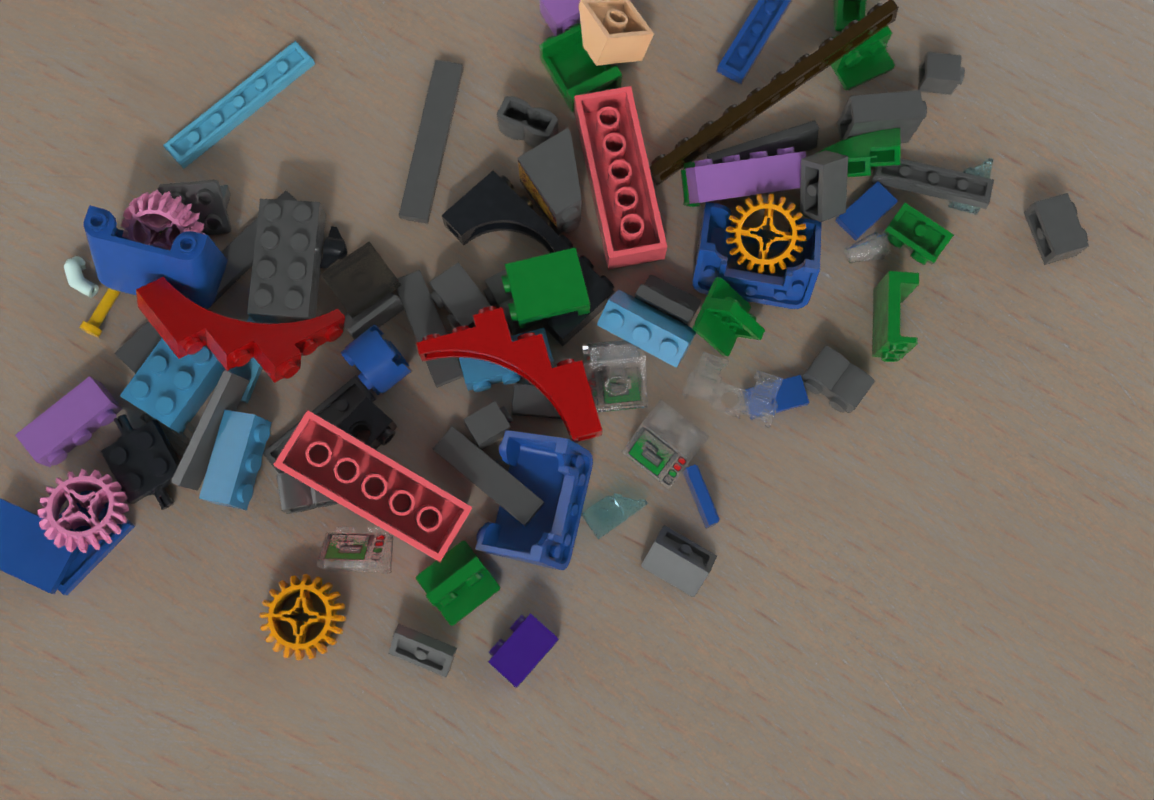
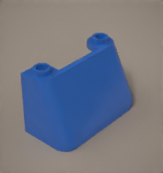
M706 202L692 281L694 289L699 293L707 295L714 279L719 277L724 279L748 302L789 309H799L806 306L810 301L820 272L822 222L812 219L796 220V225L806 224V229L797 230V235L806 236V241L797 240L795 244L802 247L803 251L801 253L794 249L791 251L790 254L796 258L794 263L787 257L783 259L787 267L786 269L782 270L779 263H775V273L771 274L769 266L764 265L763 274H759L757 270L759 264L755 263L753 269L749 271L746 269L749 262L748 259H745L742 264L737 263V259L742 255L740 251L735 255L730 254V250L737 247L736 242L732 244L726 243V239L735 237V233L726 232V227H736L729 220L730 215H732L730 209L721 204ZM759 229L758 232L750 231V233L762 237L763 249L765 248V242H768L769 238L781 236V234H775L770 230ZM741 235L744 248L751 255L758 257L759 243L757 239ZM779 240L773 242L769 247L767 258L780 254L789 241Z
M89 205L83 225L97 277L104 286L116 291L136 295V289L164 277L177 291L205 309L212 306L228 259L208 235L186 231L175 238L171 250L162 249L122 237L124 230L116 228V218L110 211Z
M505 430L503 440L499 445V454L502 460L510 465L508 472L543 500L545 504L526 527L499 506L496 522H487L479 529L475 550L547 568L565 570L572 557L593 465L592 454L589 450L568 438Z

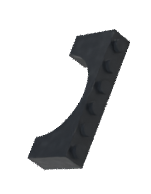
M494 170L441 215L444 226L463 245L486 233L513 231L535 239L549 253L574 248L566 236H559L553 230L554 227L546 216H539L533 210L534 207L526 196H519L513 190L514 186L504 175L500 177ZM578 255L590 301V313L578 316V312L574 311L542 319L543 327L562 346L570 341L605 308L608 299L615 292L612 282L604 275L600 277L593 270L594 266L591 261L584 255Z

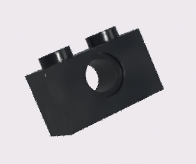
M366 397L338 428L356 439L360 431L370 430L369 439L363 443L376 450L381 444L384 446L395 436L396 432L394 430L397 428V425Z

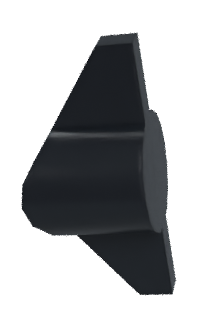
M331 226L329 236L325 238L323 245V257L320 267L327 269L338 259H345L347 257L345 241L338 228Z

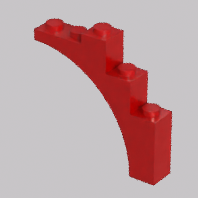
M164 277L136 289L138 308L178 359L188 354H195L206 345L226 371L236 366L241 367L254 357L274 383L283 378L288 379L294 376L301 368L302 355H310L320 345L337 340L342 335L345 316L338 308L324 315L298 322L280 324L254 323L228 318L197 305L177 291Z
M488 306L480 309L478 314L473 315L476 327L470 328L468 325L454 328L450 334L440 336L438 333L430 334L423 337L422 341L416 343L422 362L437 358L460 357L484 360L507 368L528 380L551 402L560 415L572 441L578 443L602 436V426L582 360L575 362L574 359H566L556 364L557 367L552 368L542 333L535 335L534 332L525 333L518 336L516 341H512L503 307L496 309L495 306Z

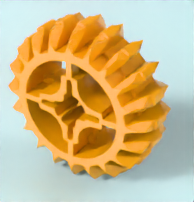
M770 193L768 195V202L763 203L762 194H757L758 204L753 205L752 200L747 198L745 199L749 207L747 210H744L740 205L736 207V210L742 214L739 219L730 215L729 220L736 222V227H726V232L735 233V237L726 239V243L732 244L736 242L737 247L732 248L730 254L735 255L739 251L742 255L737 259L738 264H742L745 259H748L747 270L751 271L756 263L759 264L757 269L759 274H763L764 265L769 266V271L772 274L775 273V263H779L782 270L787 268L783 261L786 257L793 263L796 261V258L790 254L793 249L800 253L803 251L802 247L795 244L797 240L806 241V236L797 235V230L806 229V224L796 225L795 221L803 215L801 212L793 216L790 214L796 206L794 203L789 204L786 209L782 207L786 200L785 197L781 196L778 203L775 204L773 203L774 194ZM765 209L762 223L759 226L743 227L744 221L750 214L757 210ZM774 210L780 212L786 218L790 226V232L779 231L774 227ZM767 218H769V230L775 234H781V236L769 238V241L765 242V248L763 249L762 237L750 233V231L758 232L760 228L763 230L762 226L766 225ZM741 235L757 239L759 243L758 257L751 255L744 248ZM779 240L789 241L780 254L767 258L769 247L773 242Z
M303 574L300 583L299 578L293 575L290 577V586L286 581L281 580L279 582L281 592L275 589L269 591L274 600H264L262 602L264 606L270 608L268 613L261 612L259 614L260 618L268 619V623L261 625L260 629L261 631H271L265 637L267 643L277 640L272 648L274 652H279L284 648L283 657L290 658L295 651L296 660H303L306 651L308 658L314 659L316 658V648L321 654L327 653L325 641L330 645L337 643V640L331 635L333 632L337 634L343 633L344 630L336 627L337 621H346V616L337 615V611L343 610L345 604L334 603L340 598L341 594L337 591L329 594L333 584L327 582L321 587L322 578L316 576L311 583V577L308 574ZM310 591L321 598L325 605L326 613H319L314 610L313 599H310ZM300 592V597L296 598L294 607L288 611H282L286 601ZM303 609L304 613L317 616V618H308V621L302 622L296 618H290V616H298V613H303ZM280 621H287L292 625L296 642L290 640L285 635ZM325 623L321 633L315 639L306 643V636H310V630L313 625Z

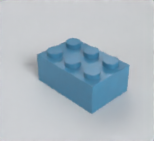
M161 338L123 390L120 397L182 435L214 390L223 371L226 369L206 345L199 352L192 355L188 354L178 359L163 338Z

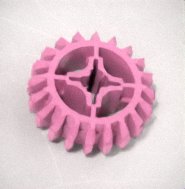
M157 189L151 194L145 192L139 197L134 198L130 202V206L124 211V219L120 226L125 229L122 237L131 241L171 250L175 238L183 232L192 231L205 234L202 232L205 224L197 221L200 213H192L190 211L192 203L184 205L181 203V196L173 199L170 191L162 195Z
M81 469L78 477H75L73 472L68 471V480L64 482L61 478L56 477L55 481L58 486L56 488L46 487V492L50 497L40 498V503L44 508L37 510L38 516L43 518L39 522V526L42 530H46L44 535L47 539H54V544L58 548L66 544V549L69 552H73L78 546L82 553H86L90 544H92L95 550H99V541L103 539L106 543L111 544L112 539L109 535L112 532L114 534H121V529L117 524L127 523V518L123 513L129 511L128 504L124 503L127 500V495L125 492H120L122 488L120 483H112L113 479L109 474L101 477V473L96 469L90 476L86 469ZM87 490H92V491H93V492H91L90 494H87V495H79V494H77L78 492L87 491ZM68 499L69 506L67 510L62 513L63 517L59 519L60 510L65 501ZM109 502L107 514L100 522L98 515L105 508L104 504ZM76 503H79L83 508L85 507L92 518L89 519L85 513L82 514ZM80 526H89L91 528L80 532L69 531L71 528L75 530Z

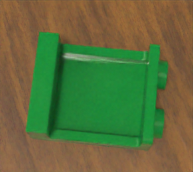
M580 23L574 24L566 32L558 36L548 37L540 44V60L572 113L574 112V96L621 88L622 74L618 67L612 68L610 64L596 66L584 49Z
M576 247L505 264L506 274L501 275L505 293L511 292L513 302L508 303L512 321L518 320L520 329L525 328V323L565 313L577 311L578 316L590 313V301Z
M888 271L873 289L872 357H881V360L884 362H897L918 344L917 337L900 335V304L919 285V273Z

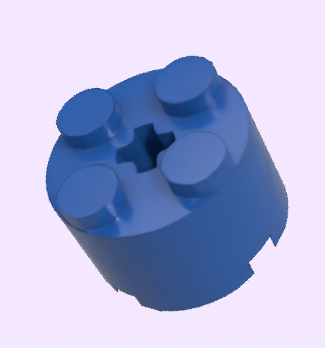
M373 324L345 346L341 354L349 365H355L361 372L358 375L361 382L369 390L372 388L377 395L387 392L411 373L412 369L409 368V364L395 345L386 338L383 339L382 335L384 333Z

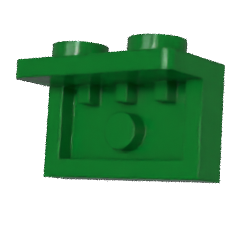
M906 202L884 230V233L888 235L885 239L898 249L905 246L912 251L910 257L924 266L927 262L931 265L934 264L954 236V234Z

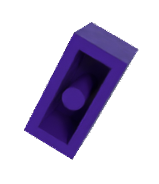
M531 613L527 618L521 615L510 627L514 633L505 642L503 639H500L488 652L492 656L488 663L516 688L559 640Z

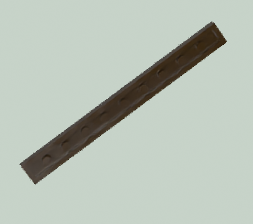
M888 0L884 4H876L868 11L867 16L860 21L854 20L850 22L840 35L835 38L829 37L823 41L817 51L811 55L805 54L795 62L794 67L786 72L784 70L778 72L771 79V83L762 89L758 87L751 91L745 101L739 105L733 104L723 112L722 117L714 122L709 121L699 129V133L690 139L687 137L679 141L675 149L669 154H662L656 157L650 166L654 183L658 186L681 170L685 163L694 161L894 22L899 8L893 0Z

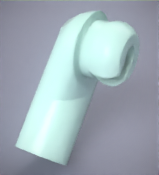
M79 256L67 259L64 264V271L68 284L86 296L94 297L99 290V286L84 278L82 271L86 269L85 260Z

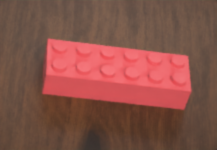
M631 86L574 96V113L608 270L664 260L668 247Z
M309 410L305 413L273 465L441 562L473 508Z

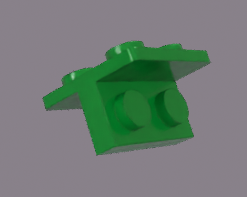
M888 26L830 65L846 91L894 69L895 63L886 50L887 43L892 35V31Z
M716 277L695 320L693 330L723 356L730 355L738 337L761 340L765 329L756 322L757 318L749 313L751 305L724 279Z
M465 540L445 553L441 562L436 560L416 576V580L427 593L425 596L433 606L438 608L451 626L457 624L500 590L499 584Z

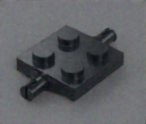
M126 414L118 416V418L114 419V422L122 435L116 442L101 450V453L116 481L120 483L122 492H125L127 495L128 504H134L146 496L155 495L161 510L169 508V506L174 505V502H172L166 488L170 485L180 461L160 424L156 420H151L143 426L133 429Z

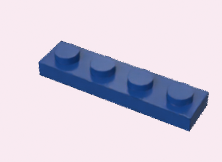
M758 0L719 63L717 72L742 84L792 0Z

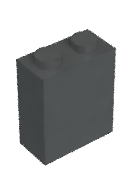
M921 91L850 96L837 122L840 141L878 130L900 128L901 143H908L927 115V105L925 101H922Z

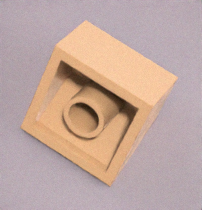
M580 0L579 12L583 47L596 66L643 60L654 33L630 0Z

